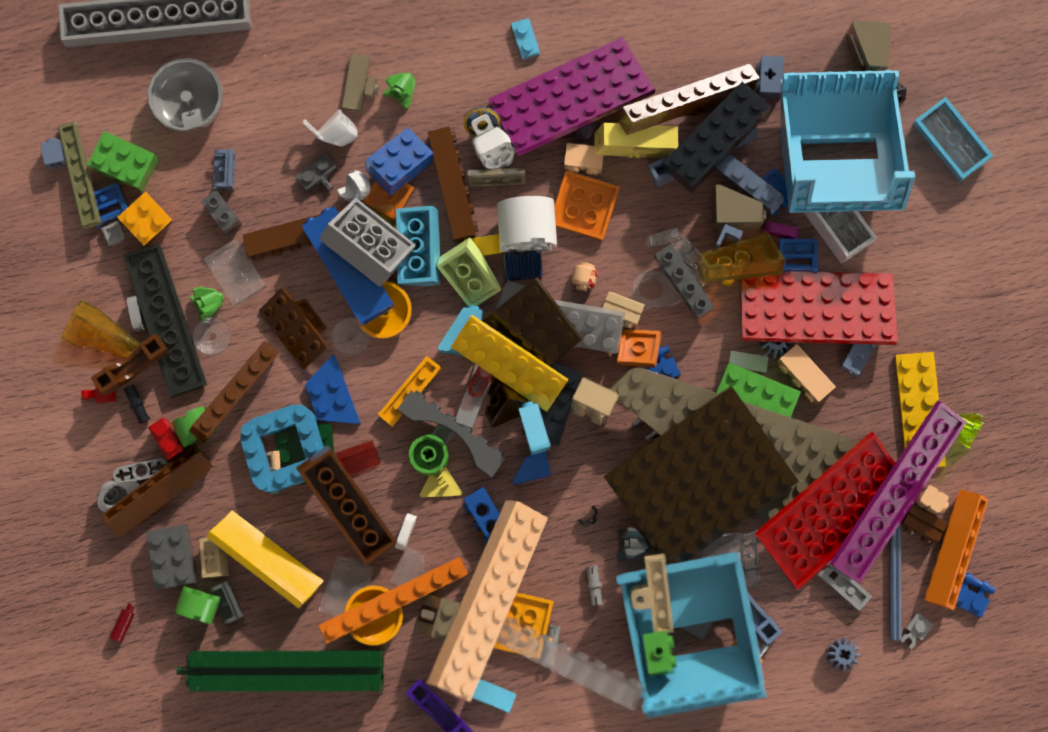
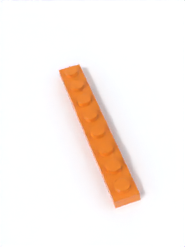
M457 557L319 624V630L325 642L329 643L468 575L461 558Z

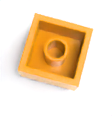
M147 192L143 193L117 217L143 245L172 221Z

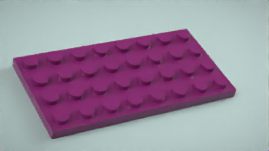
M622 37L489 98L488 101L491 108L500 116L501 126L509 136L511 144L519 157L619 111L627 105L655 94V88Z

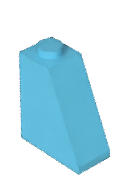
M468 305V308L463 307L439 344V353L463 356L451 348L471 315L482 321L483 310H480V307Z
M528 402L522 404V408H519V413L531 455L549 451L550 443L538 403Z

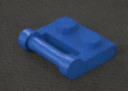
M118 182L94 192L99 212L117 204H120L122 207L100 216L102 224L116 219L129 207Z
M779 239L778 271H809L818 273V239ZM786 259H811V264H786Z

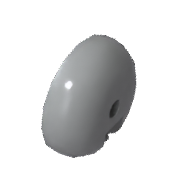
M191 58L175 59L163 65L153 75L147 90L148 105L155 119L167 129L180 133H187V131L209 126L219 115L223 103L222 85L215 71L204 62Z

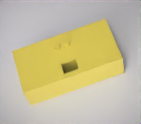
M603 123L594 133L595 155L624 156L629 158H664L678 147V126L655 125L626 135L619 123Z

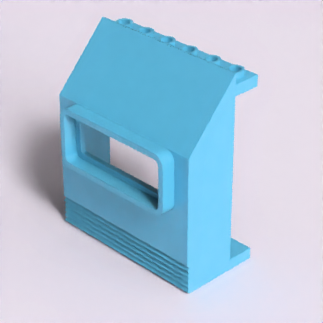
M899 71L791 72L783 74V79H781L780 138L789 213L906 209L915 180L914 171H909L896 90ZM875 142L878 159L804 161L801 144Z
M739 551L666 565L673 628L732 618L738 643L734 646L676 656L677 667L674 668L675 674L651 677L648 673L643 634L654 633L651 608L634 609L631 597L632 586L648 583L646 569L623 573L617 576V582L621 584L644 699L642 704L643 713L647 714V718L766 697L759 645Z

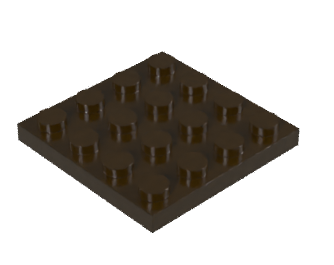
M538 277L534 278L482 321L548 366L552 365L584 340Z

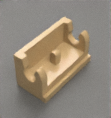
M208 538L200 539L202 578L229 576L227 553Z

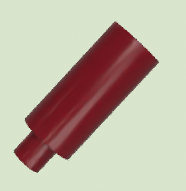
M128 603L126 609L122 608L109 636L110 639L120 643L123 642L135 616V613H133L135 605Z

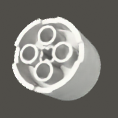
M522 196L505 199L497 203L501 252L508 253L516 250V252L523 253L535 250L537 253L552 250V246L557 247L555 205L552 198Z

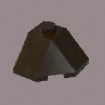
M495 377L488 387V395H491L490 406H486L485 414L491 427H496L519 417V408H522V404L528 403V400Z

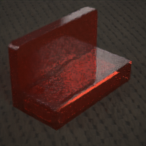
M373 440L336 452L337 458L349 475L381 464Z

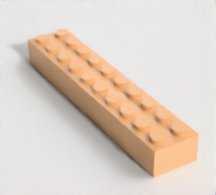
M505 501L427 681L428 684L459 699L471 700L548 518L518 501Z

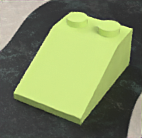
M468 238L439 258L437 268L467 305L478 306L501 291V287L483 254L471 238Z

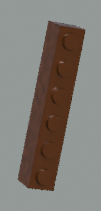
M450 126L428 131L454 243L463 242V240L468 238H476V232H479L477 221H472L471 215L474 214L472 203L468 204L467 197L470 196L468 185L464 186L462 180L466 177L464 168L459 167L458 161L461 160L459 149L455 150L454 143H457L455 132L450 131Z
M344 208L337 209L338 213H340ZM311 217L243 234L249 259L261 261L268 255L279 256L284 251H298L302 249V246L306 245L313 247L302 228L304 222Z
M264 340L194 422L189 432L205 443L280 352Z
M195 443L104 512L102 517L105 524L120 539L122 536L129 534L139 523H143L155 511L160 510L168 501L176 498L181 491L190 487L198 478L206 475L213 468V465Z

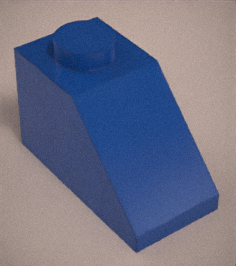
M531 452L529 453L530 456L526 457L513 480L514 486L551 476L545 452L531 455Z

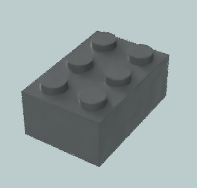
M179 525L147 531L155 590L197 584L198 578L189 526Z

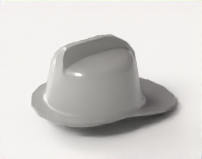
M132 480L105 482L96 492L98 508L106 512L140 485Z

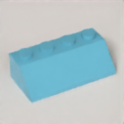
M434 206L396 209V230L416 245L397 268L398 284L412 286L441 285L440 270L437 268L440 258L439 210Z

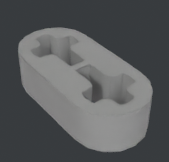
M137 296L127 298V306L132 328L135 333L144 331L145 325Z

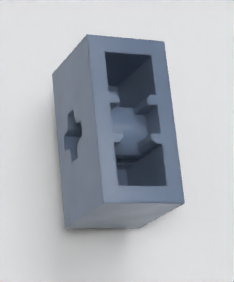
M762 55L760 61L756 62V73H759V80L755 86V91H758V95L763 98H781L784 56Z

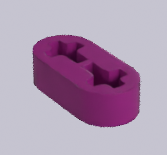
M764 222L762 233L784 239H797L799 229L779 223Z

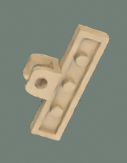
M665 555L645 556L648 583L637 584L631 587L633 608L639 610L651 608L654 633L661 631L673 633L674 628Z

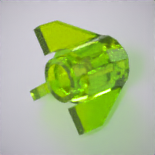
M960 413L959 416L966 420L967 423L957 438L964 446L971 448L979 430L984 426L982 422L984 416L979 413Z

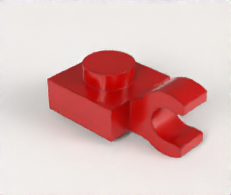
M96 385L95 390L81 391V397L84 400L96 399L97 404L117 402L116 391L107 397L100 393Z

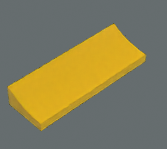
M231 511L206 536L297 608L306 603L324 581L234 511Z

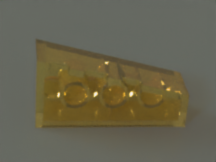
M767 232L699 254L697 270L705 283L783 274L785 258Z

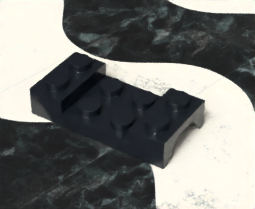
M553 363L550 367L569 380L546 412L540 407L539 410L549 443L559 446L582 372Z

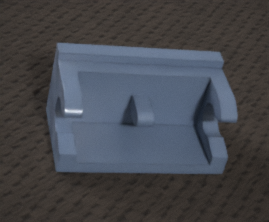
M233 149L215 150L213 190L234 191L236 153Z
M852 344L840 369L859 378L876 345Z

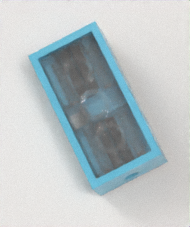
M946 97L918 117L913 123L959 182H962L993 157V154Z

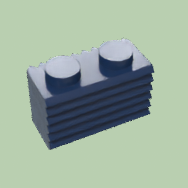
M532 250L526 251V254L519 255L518 252H508L507 255L503 256L505 281L529 280L537 277L538 279H543L541 253Z

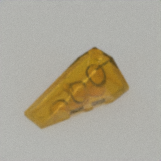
M80 300L75 307L61 336V339L77 347L85 348L87 346L95 348L96 352L107 351L121 358L130 356L140 344L100 309L83 300Z

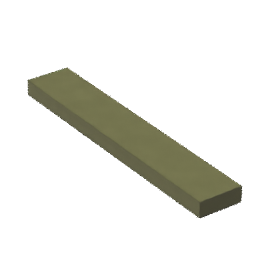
M75 121L58 126L81 227L84 230L101 225L78 123Z

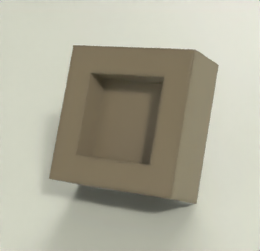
M369 76L364 92L365 99L373 101L374 95H378L380 85H378L375 77Z

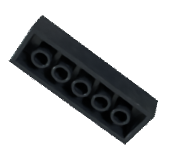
M742 81L664 161L663 169L692 193L769 114L771 105Z

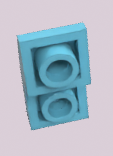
M479 679L472 698L509 713L516 694Z

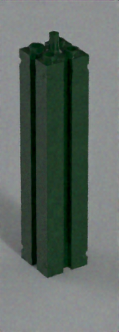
M384 650L190 651V655H187L186 659L187 667H177L176 670L177 675H187L186 687H189V692L384 690Z

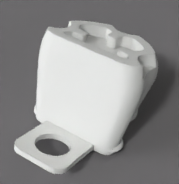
M340 110L318 131L305 119L303 120V124L319 140L343 147L358 137L357 127Z
M487 114L474 119L471 124L477 136L473 138L472 144L482 165L487 169H501L509 166L515 152L509 136L502 127H494ZM484 120L488 123L485 129L477 128V124L480 121Z

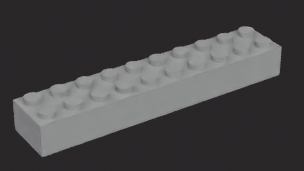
M98 0L59 4L61 41L67 48L252 29L250 0Z

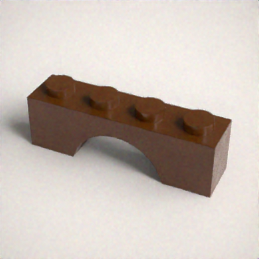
M155 333L140 343L130 356L115 365L104 368L92 376L91 380L100 393L107 397L171 352Z

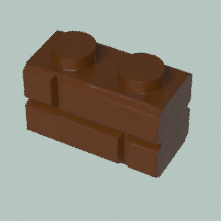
M913 504L900 525L904 527L903 531L912 536L917 534L921 537L920 540L931 545L932 543L937 544L948 522Z

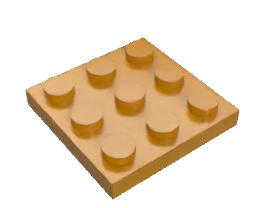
M516 592L493 648L541 659L554 601Z

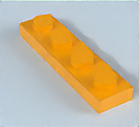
M426 356L377 415L393 427L403 416L397 409L409 392L417 390L422 393L442 368Z

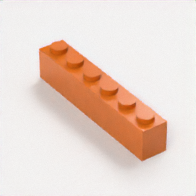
M959 490L955 498L953 512L949 516L947 531L943 535L941 550L937 554L936 566L931 573L932 579L929 587L926 589L925 601L950 610L955 609L989 500L983 495Z

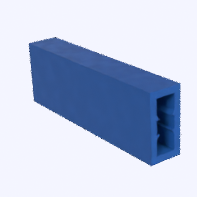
M328 207L318 217L307 219L302 228L360 325L364 326L395 306L383 286L379 287L367 276L319 240L327 225L339 214L335 207Z

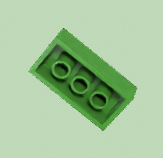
M732 363L726 365L716 393H721L729 386H732L743 402L788 417L792 416L801 393L799 390Z

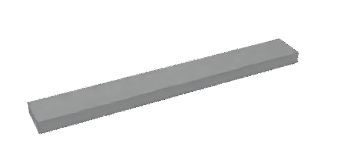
M507 280L497 308L525 286ZM478 365L474 367L456 416L457 420L455 421L472 429L492 378L490 373Z

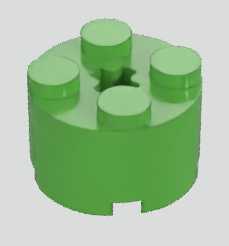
M204 406L186 412L187 415L182 419L179 416L171 422L183 448H188L199 440L189 430L206 408Z
M424 435L414 440L411 444L409 459L417 472L422 475L433 476L445 469L448 464L449 453L445 443L439 437ZM430 451H432V455L434 457L429 458V460H426V456L424 454H428Z
M183 586L175 613L212 624L220 597Z

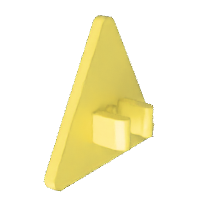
M446 467L439 474L429 476L420 493L422 498L462 495L461 489Z

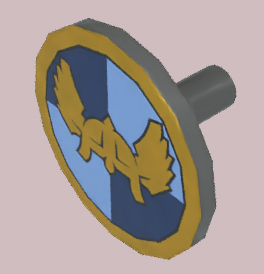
M484 106L476 107L465 115L463 120L464 128L468 134L476 137L477 135L471 124L474 119L487 114L493 126L496 127L501 126L500 116L491 108ZM484 120L480 121L477 124V128L485 129L488 123Z

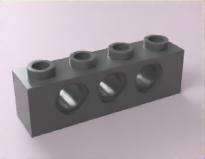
M670 244L656 253L654 256L655 262L696 321L713 311L714 305L673 246Z

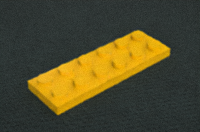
M473 315L469 317L451 348L533 403H538V406L546 412L569 380Z
M934 352L894 356L904 450L936 401H939ZM945 456L938 467L946 466Z

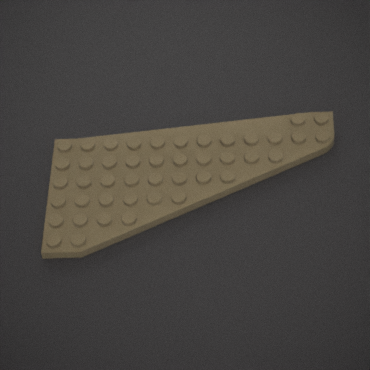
M633 368L627 371L609 389L619 394L618 399L660 435L719 394L644 368ZM744 402L799 480L798 483L755 512L768 522L856 444L847 436Z

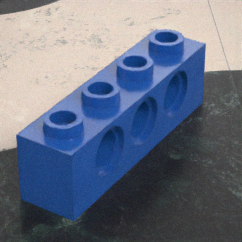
M482 487L464 498L466 503L463 504V507L468 515L473 514L476 520L472 522L478 531L482 530L485 534V537L482 539L487 545L491 533L486 530V527L491 522L496 524L500 514L485 488ZM485 506L488 509L485 516L477 515L478 507Z

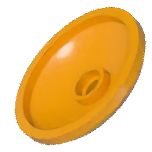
M386 281L382 286L395 307L389 310L386 315H381L364 326L360 325L355 316L359 327L366 334L380 339L391 338L401 333L408 325L412 314V306L407 293L400 286Z
M381 586L361 588L349 598L344 612L389 590ZM402 607L349 633L354 639L363 644L379 645L386 643L397 634L403 620Z

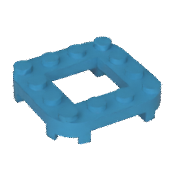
M290 405L253 418L241 427V444L251 479L258 489L266 493L277 494L281 490L305 482L296 469L304 461L271 472L262 442L264 436L296 426L306 460L323 449V442L316 422L317 418L305 406Z

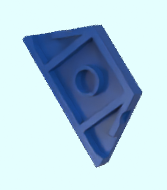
M334 354L305 384L317 419L326 422L361 424Z

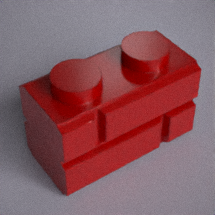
M165 417L148 427L168 461H173L186 451V448H183L170 421Z

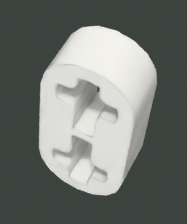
M409 513L406 515L395 548L405 551L417 516Z

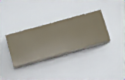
M351 54L342 108L345 110L358 112L362 110L370 56Z
M525 168L468 170L469 187L525 184Z

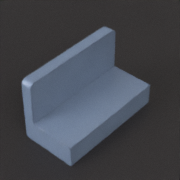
M725 224L713 253L717 254L722 241L736 247L743 231Z

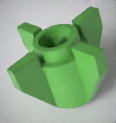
M410 73L390 75L385 80L389 87L383 92V95L392 96L394 99L399 100L403 108L407 109L411 104L414 87L416 86L415 78Z
M194 288L192 289L193 295L189 297L195 304L202 323L208 321L222 307L224 298L221 292H217L216 289Z

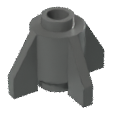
M618 529L620 549L616 555L617 559H634L644 555L649 550V540L637 529Z

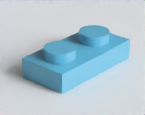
M529 18L511 23L522 60L540 55Z

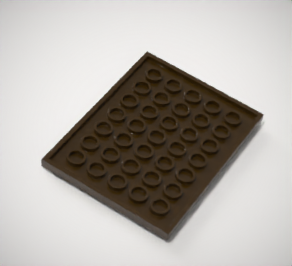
M732 386L723 390L603 476L657 553L665 555L666 565L688 561L799 482Z

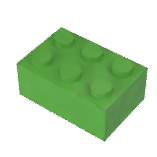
M104 131L87 165L93 171L143 193L159 159L154 153Z

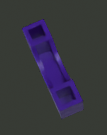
M421 678L406 692L445 732H474Z

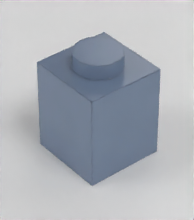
M50 138L44 143H40L44 164L49 170L67 166L62 142L59 139Z

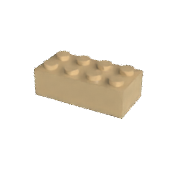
M583 378L573 397L571 409L574 410V414L580 417H584V415L590 417V421L599 426L601 424L606 425L619 394Z

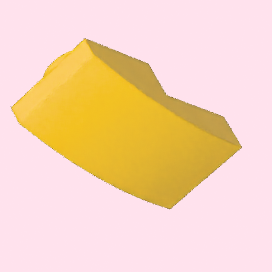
M499 234L471 238L483 256L504 253L500 251Z

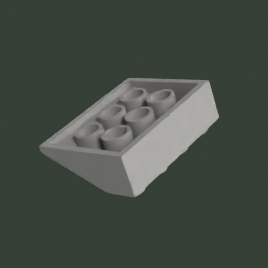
M357 198L350 202L327 225L319 238L325 245L379 287L385 283L416 246Z

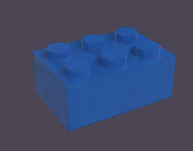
M407 127L365 160V171L391 196L432 164L433 152Z

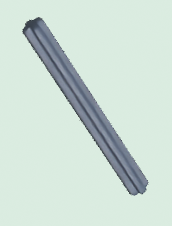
M900 524L890 538V639L895 641L901 640Z

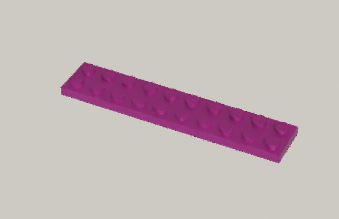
M936 401L830 562L832 566L860 584L966 425V420L942 402Z

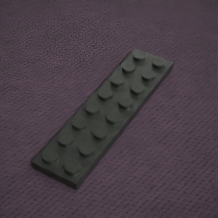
M158 242L124 254L127 269L149 335L151 337L156 333L171 352L158 361L170 397L172 398L207 386L208 384L161 244Z

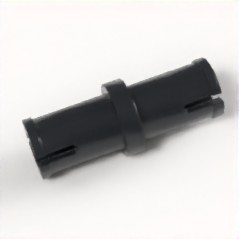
M135 385L124 388L123 391L130 403L129 407L133 409L138 423L142 424L150 420L143 405L144 400L140 399Z

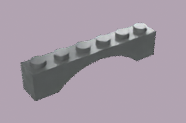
M410 391L397 411L411 421L433 422L453 431L468 447L475 467L492 478L505 460L502 456L504 453L496 447L490 448L487 445L488 441L480 435L478 437L472 435L471 432L473 430L468 426L457 424L455 422L457 419L451 414H443L440 411L441 407L436 403L431 402L429 404L424 400L425 396L419 391Z

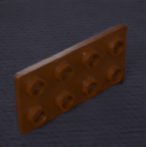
M280 288L259 309L261 315L302 369H306L328 348V345L320 336L327 327L306 299L295 302L285 288Z

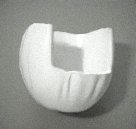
M353 170L346 177V186L337 191L344 200L352 202L357 198L361 201L370 193L371 184L364 173Z

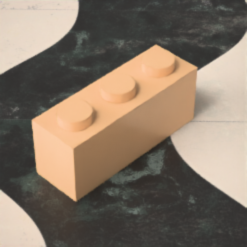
M798 344L777 361L780 370L792 377V383L798 389L801 387L805 392L804 396L811 403L817 404L836 387Z

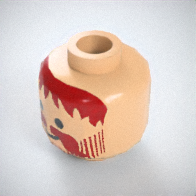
M581 262L580 265L574 267L571 282L576 286L577 290L587 292V289L595 287L598 271L594 265Z

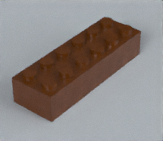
M329 445L296 467L299 474L365 565L397 543V540Z

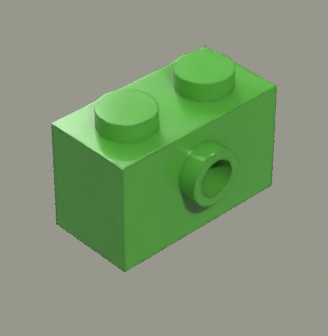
M667 631L643 634L649 675L656 677L675 674L674 668L677 667V659L675 655H672L671 648H674L673 636H670Z

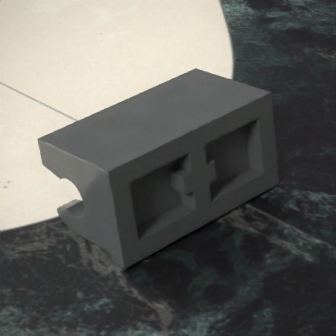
M225 581L210 588L212 595L220 597L218 610L225 626L245 617L230 581Z

